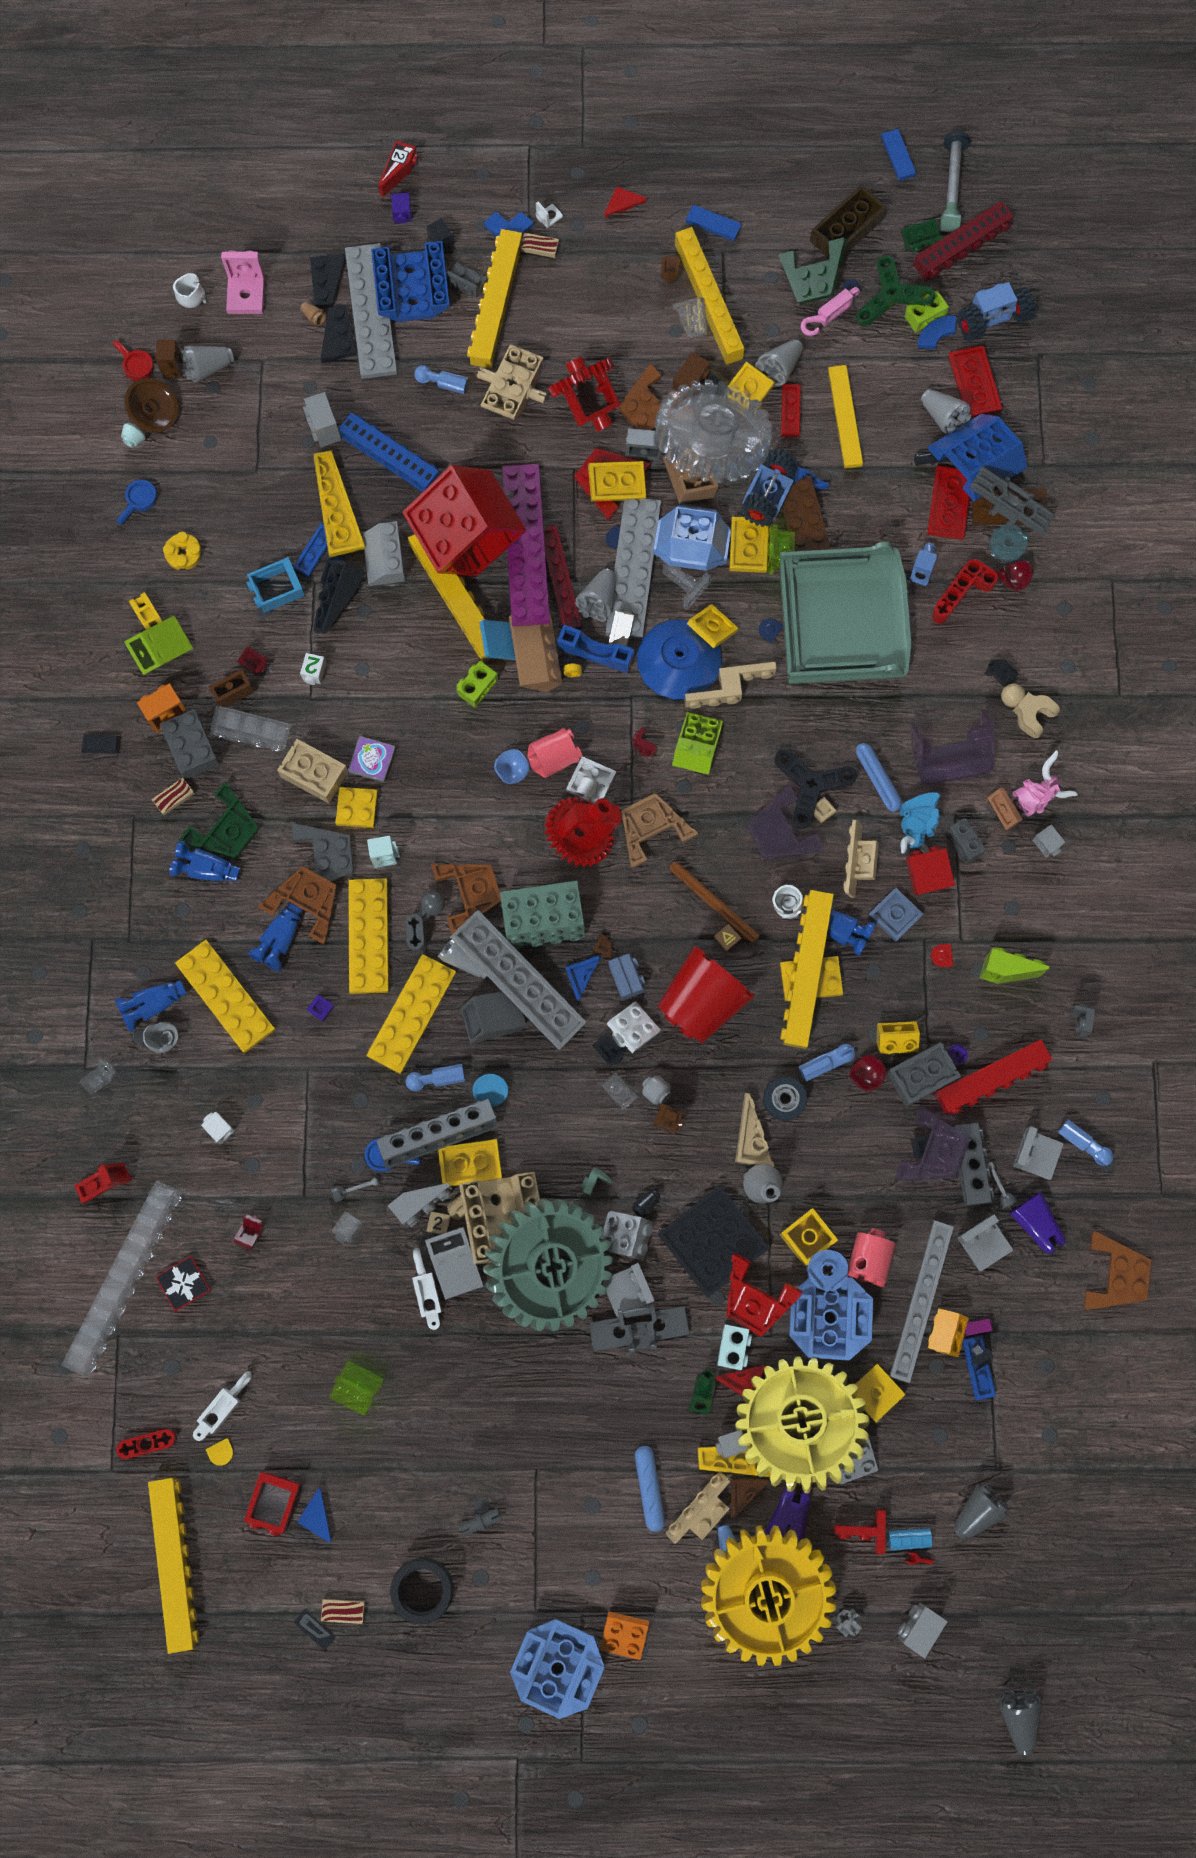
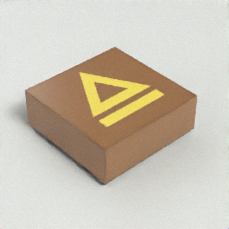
M728 924L714 936V939L727 952L741 940V937Z

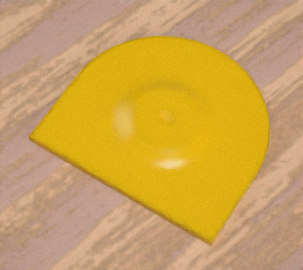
M228 1438L205 1449L209 1459L215 1465H225L233 1456V1449Z

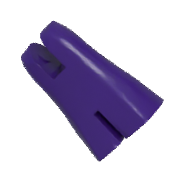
M1042 1192L1035 1194L1026 1200L1024 1204L1019 1205L1010 1212V1215L1047 1254L1050 1255L1055 1251L1048 1239L1051 1236L1060 1247L1066 1243L1065 1237Z
M786 1486L768 1524L765 1535L770 1534L773 1526H779L782 1537L789 1530H794L797 1535V1544L801 1539H804L811 1491L810 1493H804L802 1489L799 1501L793 1499L795 1489L793 1492H789Z

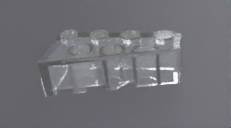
M216 705L209 737L281 751L286 748L291 724Z

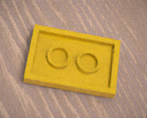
M643 461L588 464L591 502L646 499Z
M732 517L729 571L766 573L768 526L764 525V527H761L760 524L756 526L754 522L750 523V520H746L745 517Z
M838 956L823 958L816 998L842 996L843 989ZM793 961L780 962L784 1001H787L788 990H792L793 982H790L791 972L796 969V963H793Z
M497 1139L452 1145L438 1150L442 1184L448 1183L450 1186H458L464 1182L502 1179Z

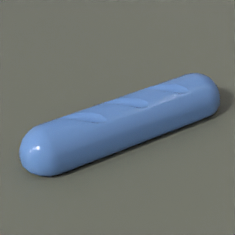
M865 743L859 744L856 747V754L887 809L891 812L899 810L902 800L872 747Z
M641 1446L635 1452V1463L645 1524L650 1531L658 1532L664 1528L665 1516L655 1456L650 1447Z

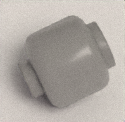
M659 1075L652 1078L649 1076L642 1084L644 1086L642 1094L654 1105L664 1104L672 1094L670 1092V1084Z

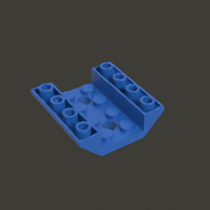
M442 241L424 243L425 251L390 255L389 247L371 249L378 315L396 322L434 318L450 307ZM413 268L415 269V271L413 273H407L406 269ZM413 299L418 301L416 305H410L409 302Z
M980 414L928 446L929 451L938 461L948 457L967 479L963 490L974 502L982 496L969 487L982 466L1003 480L1006 476L1011 479L1027 468L1022 442L999 416ZM993 438H998L1000 442H995ZM966 454H971L974 459L968 458Z

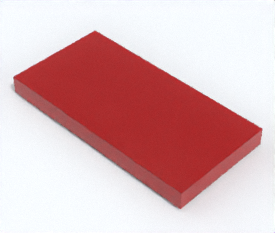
M984 345L949 352L948 357L960 399L970 405L969 414H971V418H975L980 414L990 415L1002 412L1003 408Z
M938 465L936 467L927 535L957 540L964 539L970 497L963 490L967 479L957 468Z

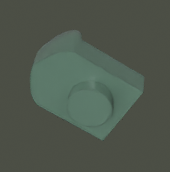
M593 1167L589 1178H584L581 1188L584 1189L583 1194L591 1197L598 1179L612 1184L613 1181L606 1173Z

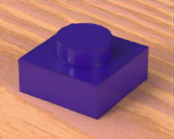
M317 995L307 1008V1011L324 1022L335 1006L320 995Z

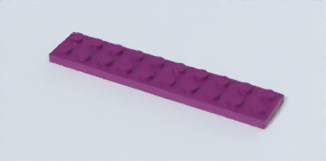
M539 464L502 466L504 493L527 530L507 549L512 627L550 624Z

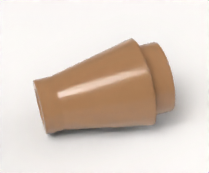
M304 302L301 305L300 310L312 325L321 326L326 321L324 310L308 302Z

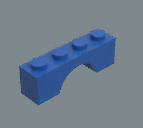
M563 625L557 640L558 650L627 674L634 658V649L618 643L613 645L599 643L587 637L581 630Z

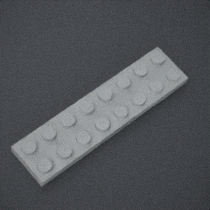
M380 243L345 248L361 379L397 375L390 319L378 315L371 249L381 248Z
M624 500L614 569L613 601L606 626L607 636L611 635L615 613L618 610L635 615L630 638L643 639L654 558L653 548L661 500Z
M479 910L450 936L558 1050L586 1023Z

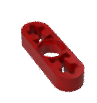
M164 1429L119 1442L116 1447V1453L122 1459H129L172 1447L176 1443L177 1436L173 1430ZM164 1433H166L167 1436L171 1435V1439L168 1440V1444H166V1442L157 1443L156 1439L165 1437ZM144 1438H149L152 1442L149 1450H144L141 1447V1442ZM125 1444L127 1446L136 1445L137 1449L128 1451V1455L126 1452L122 1453Z

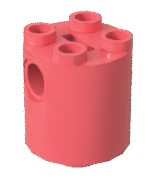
M561 728L558 732L546 735L529 744L527 760L534 772L547 778L564 770L567 766L580 761L579 758L582 757V753L578 746L575 747L572 741L574 736L570 729L565 730V728Z
M871 1228L867 1234L857 1233L848 1265V1277L855 1278L856 1281L863 1283L868 1281L879 1287L885 1286L896 1243L885 1239L886 1232Z

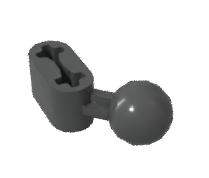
M428 892L421 900V910L417 914L409 915L405 921L407 945L417 954L423 953L427 949L426 920L431 915L440 914L445 907L444 897L438 892ZM417 921L419 924H416L415 930V928L412 925H415V922ZM418 939L421 943H418V946L416 947L414 944L417 943Z

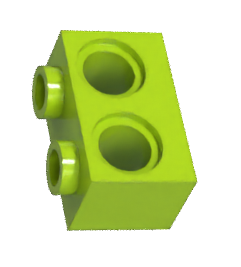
M935 291L936 297L934 303L932 302L931 304L936 307H932L930 304L929 306H907L904 317L916 333L924 329L933 320L947 315L949 306L938 291ZM926 294L922 299H927L930 295Z
M479 661L476 665L471 666L465 679L462 678L458 682V696L476 708L498 681V674ZM479 674L487 675L484 679L477 677ZM468 688L475 689V691L472 693L466 692Z

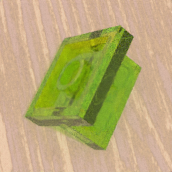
M771 524L768 533L766 574H774L775 568L780 569V552L795 551V532L778 531V525Z
M348 1360L341 1375H337L334 1381L336 1384L329 1398L366 1416L384 1378Z

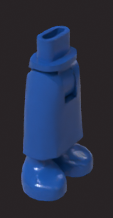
M178 841L175 857L190 860L191 862L188 864L173 859L170 866L171 876L187 872L189 878L237 882L240 867L234 866L233 863H229L214 854L195 848L194 852L187 848L184 841Z
M289 903L287 908L282 910L259 939L261 945L258 948L251 949L248 955L257 962H264L271 969L280 972L282 964L279 956L280 954L286 955L295 935L298 922L301 919L299 916L303 910ZM271 948L272 951H271L270 954L266 957V954H267L268 949Z
M831 910L827 935L843 946L849 943L853 946L854 953L860 956L876 924L869 922L865 926H860L857 924L859 919ZM852 933L858 934L863 939L852 936Z
M181 981L173 984L169 982L168 984L157 985L132 993L133 998L128 1000L119 997L115 999V1002L128 1030L132 1032L136 1029V1021L142 1017L146 1021L175 1003L176 1000L179 1001V997L186 995V991ZM135 1006L138 1007L137 1010H134V1011H132V1012H128L131 1008H133V1007H135Z

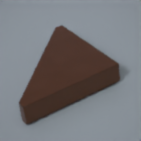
M731 1479V1518H735L769 1483V1479Z

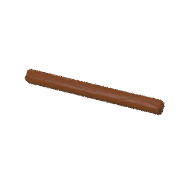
M675 861L670 865V871L750 943H754L759 938L757 932L679 862Z

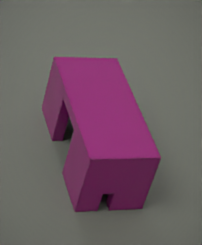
M990 1319L967 1323L964 1336L992 1331Z

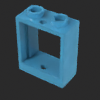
M288 557L247 574L250 581L246 583L250 592L254 591L256 597L253 599L257 608L261 607L264 613L305 596ZM287 572L294 590L264 602L257 583Z

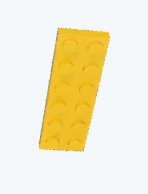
M387 879L349 880L350 994L389 993Z
M207 940L175 962L244 1054L276 1030Z
M422 954L366 1056L402 1074L457 972Z

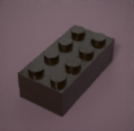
M860 185L812 229L810 242L830 259L829 241L844 237L846 239V247L843 248L842 253L844 257L884 220L887 207L865 187Z

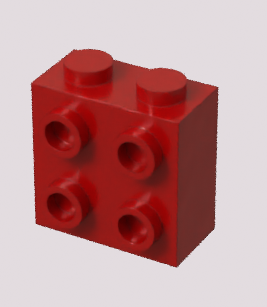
M940 846L928 848L929 852L923 854L919 850L911 852L910 857L905 858L914 895L955 886L946 848L940 849Z

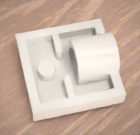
M582 756L566 788V792L584 798L587 801H592L594 804L598 799L605 798L616 775V771Z
M636 1001L607 1023L613 1031L612 1037L616 1044L620 1047L626 1046L632 1053L661 1031Z

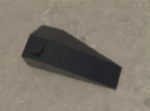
M327 559L321 577V583L324 584L323 591L318 596V599H321V604L316 610L313 631L323 634L327 633L362 582L363 569L348 562Z

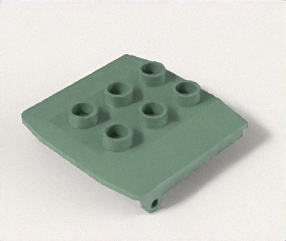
M879 542L875 546L865 548L779 553L788 684L892 679L906 676L909 671L911 634L906 576L897 548L893 547L890 542Z

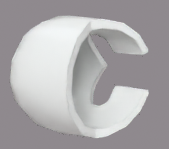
M193 273L183 275L173 284L176 300L186 308H195L202 301L206 303L205 291L200 283H198L197 275Z
M792 885L781 886L775 891L773 896L775 911L784 919L799 917L798 914L803 909V895L799 889Z

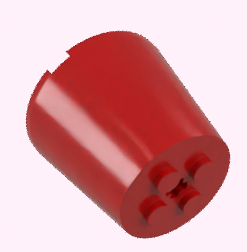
M694 946L657 1007L666 1014L664 1018L673 1026L677 1024L680 1026L679 1030L689 1039L694 1037L703 1044L745 1007L755 995L749 992L743 984L717 962L708 958L701 949Z

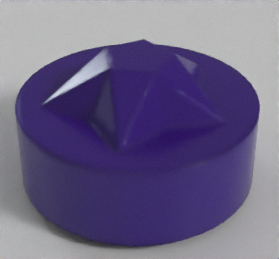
M953 1045L947 1051L954 1065H961L968 1058V1052L962 1045Z

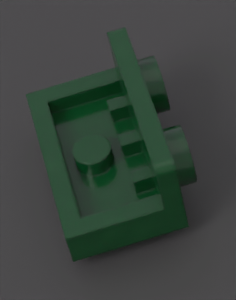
M936 218L900 229L906 251L912 250V252L922 250V246L928 244L930 247L943 238V235L940 236Z

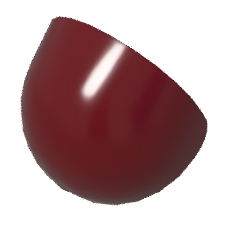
M1027 560L1008 564L997 571L1002 584L1015 591L1025 589L1032 578L1031 565Z
M866 1055L854 1063L849 1077L860 1089L873 1091L884 1082L886 1069L878 1058L873 1055Z

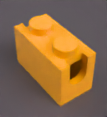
M938 1309V1313L934 1317L933 1331L929 1336L928 1348L939 1353L959 1357L969 1318L959 1313Z

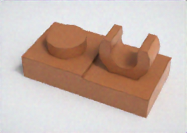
M1002 787L991 794L988 800L1004 828L1008 830L1023 819L1013 804L1014 800H1010L1008 797L1009 791L1004 790Z

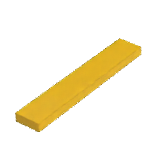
M847 366L828 367L844 469L862 467L863 461Z

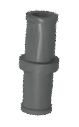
M495 1508L483 1515H476V1518L459 1524V1527L463 1531L462 1535L465 1537L480 1529L483 1531L487 1526L502 1521V1516L499 1514V1509Z

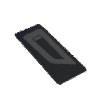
M303 1610L294 1621L323 1650H326L335 1640V1636L306 1610Z

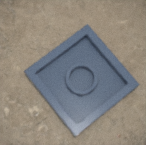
M895 888L868 916L897 942L923 916V913Z

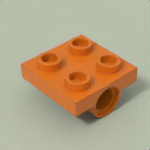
M608 1611L600 1651L641 1660L649 1621Z

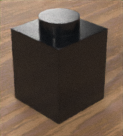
M442 218L426 226L427 236L430 241H442L443 250L449 249L454 244L452 233Z

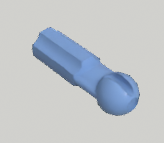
M426 365L418 366L414 372L416 380L420 383L432 381L436 382L439 388L465 394L469 381L467 377L441 371L439 374L434 373Z
M842 1044L838 1048L798 1066L800 1074L805 1082L844 1063L851 1062L855 1058L856 1051L850 1044Z
M462 1064L433 1069L432 1073L427 1075L412 1072L406 1078V1086L411 1091H419L424 1085L432 1083L439 1087L465 1082Z
M1069 1119L1058 1130L1059 1134L1082 1151H1086L1094 1157L1098 1165L1107 1166L1113 1161L1114 1156L1110 1148L1099 1145L1093 1140V1137Z

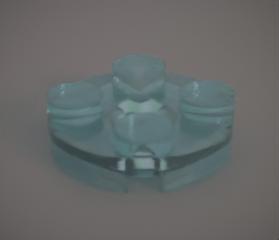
M1002 525L992 533L989 547L993 557L1011 562L1020 559L1027 548L1028 541L1026 535L1024 536L1019 527L1015 525L1011 527ZM1007 539L1013 544L1010 547L1004 544Z

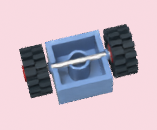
M1009 282L999 283L993 288L978 291L975 294L972 306L958 311L959 328H961L960 332L963 334V338H966L968 342L981 338L985 334V328L1010 320L1012 316L1017 320V323L1034 319L1036 316V304L1033 301L1032 293L1029 292L1027 287L1013 291Z
M775 448L769 451L763 465H760L741 507L742 516H746L745 519L750 520V523L754 522L756 526L760 524L761 527H764V525L768 526L771 524L773 519L775 520L794 481L792 479L799 466V462L796 461L797 458L792 457V453L788 454L786 450L783 452L782 449L777 451Z

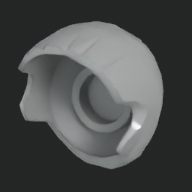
M159 1022L145 1028L143 1041L151 1051L165 1053L176 1045L178 1032L171 1023Z

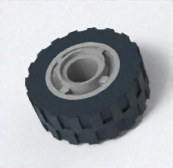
M785 1076L776 1078L766 1087L763 1095V1104L769 1115L775 1119L782 1121L793 1120L805 1109L807 1092L797 1079ZM781 1094H788L790 1096V1103L783 1104L780 1101Z

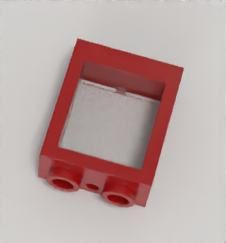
M265 1471L260 1472L244 1521L249 1523L248 1527L260 1530V1527L268 1529L267 1533L274 1536L286 1533L302 1484Z

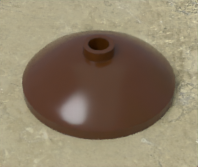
M144 378L135 381L126 391L124 397L125 411L129 419L140 429L152 433L163 432L169 429L176 421L179 412L178 401L173 391L163 382L152 378ZM145 407H148L150 412L146 411Z

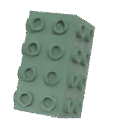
M577 881L500 892L506 938L515 949H521L527 945L537 947L548 942L557 944L561 943L562 940L568 939L577 941L585 937Z

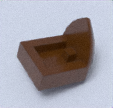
M662 257L661 278L666 283L672 284L679 279L680 257Z

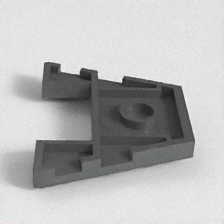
M295 823L292 824L293 842L313 840L316 874L332 883L354 874L350 835Z

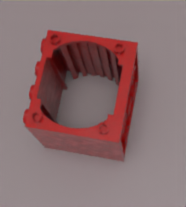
M450 465L402 512L436 572L439 574L478 576L527 531L492 471L482 468Z

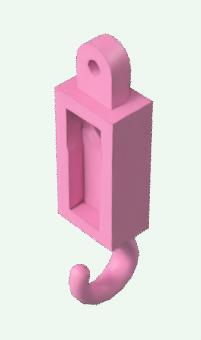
M854 287L850 291L845 288L818 310L817 316L803 319L801 331L808 336L818 334L819 328L810 331L806 328V324L819 322L825 327L851 307L853 299L860 293L859 288Z

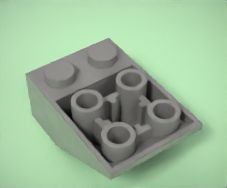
M446 1183L405 1192L390 1203L388 1207L406 1228L409 1226L412 1228L420 1222L419 1217L424 1213L428 1215L436 1208L435 1204L440 1200L443 1202L452 1195L450 1192L453 1189Z
M464 1227L425 1240L445 1300L483 1287L477 1264H474L471 1246Z

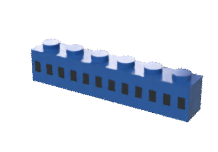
M350 413L338 428L342 439L421 492H424L440 476L439 469L435 465H429L420 455H414L405 445H399L390 435H384L378 427L366 423V420L360 415L356 416Z

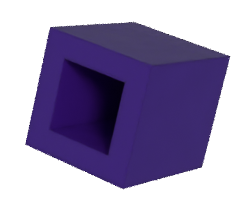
M409 193L391 194L394 223L412 222Z

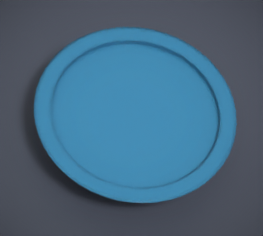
M485 1074L479 1077L473 1085V1096L476 1101L489 1099L491 1107L503 1103L508 1095V1086L505 1080L495 1074Z

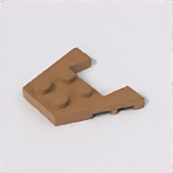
M655 793L621 810L632 869L647 862V858L639 843L671 827H674L682 843L698 836L697 831L694 828L692 829L683 818H680Z

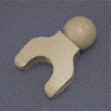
M1009 684L1002 690L1001 697L1003 703L1009 707H1015L1013 711L1018 716L1019 727L1033 738L1040 737L1043 732V727L1036 720V713L1055 717L1060 712V707L1051 698L1045 695L1033 696L1029 692L1025 695L1024 689L1018 684Z

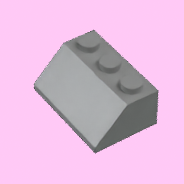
M397 521L379 523L364 532L363 542L365 545L368 585L405 582L400 532Z

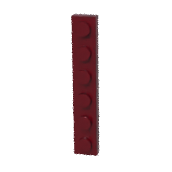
M557 525L543 528L545 558L562 627L566 625L575 629H582Z

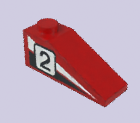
M395 141L378 184L380 196L384 197L412 172L414 165H417L419 159L416 146Z

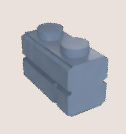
M626 954L608 961L622 1000L644 992L643 987L646 984L643 976H639L636 969L639 968L635 957L632 958L630 954Z

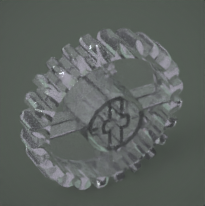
M706 379L704 385H701L699 381H691L690 387L684 384L680 385L678 391H671L667 399L663 400L660 404L655 420V439L659 442V450L666 453L665 459L667 462H677L675 469L678 471L688 470V477L695 478L697 475H700L703 482H708L710 478H714L716 483H722L724 478H727L730 482H735L738 475L741 478L748 477L751 471H757L761 463L765 461L773 441V434L771 433L773 426L772 422L768 420L769 414L765 409H760L762 403L759 400H750L752 395L750 392L744 391L740 393L739 386L732 385L728 388L725 381H719L718 385H714L710 379Z

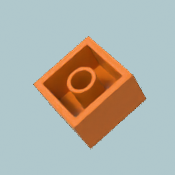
M170 683L160 686L156 692L143 696L137 702L155 733L162 730L159 725L160 723L187 712Z

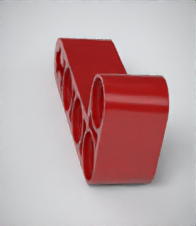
M977 559L969 560L935 605L932 612L933 621L938 624L945 623L973 585L984 592L992 591L998 580L997 573ZM970 568L975 569L976 572L973 573V572H971L969 569H970ZM984 579H990L992 583H988ZM959 582L964 583L966 586H965V587L960 586V585H959ZM949 596H952V597H954L956 600H955V601H952V600H950L948 597H949ZM945 607V608H946L945 612H943L942 614H940V612H941V611L943 610V608Z

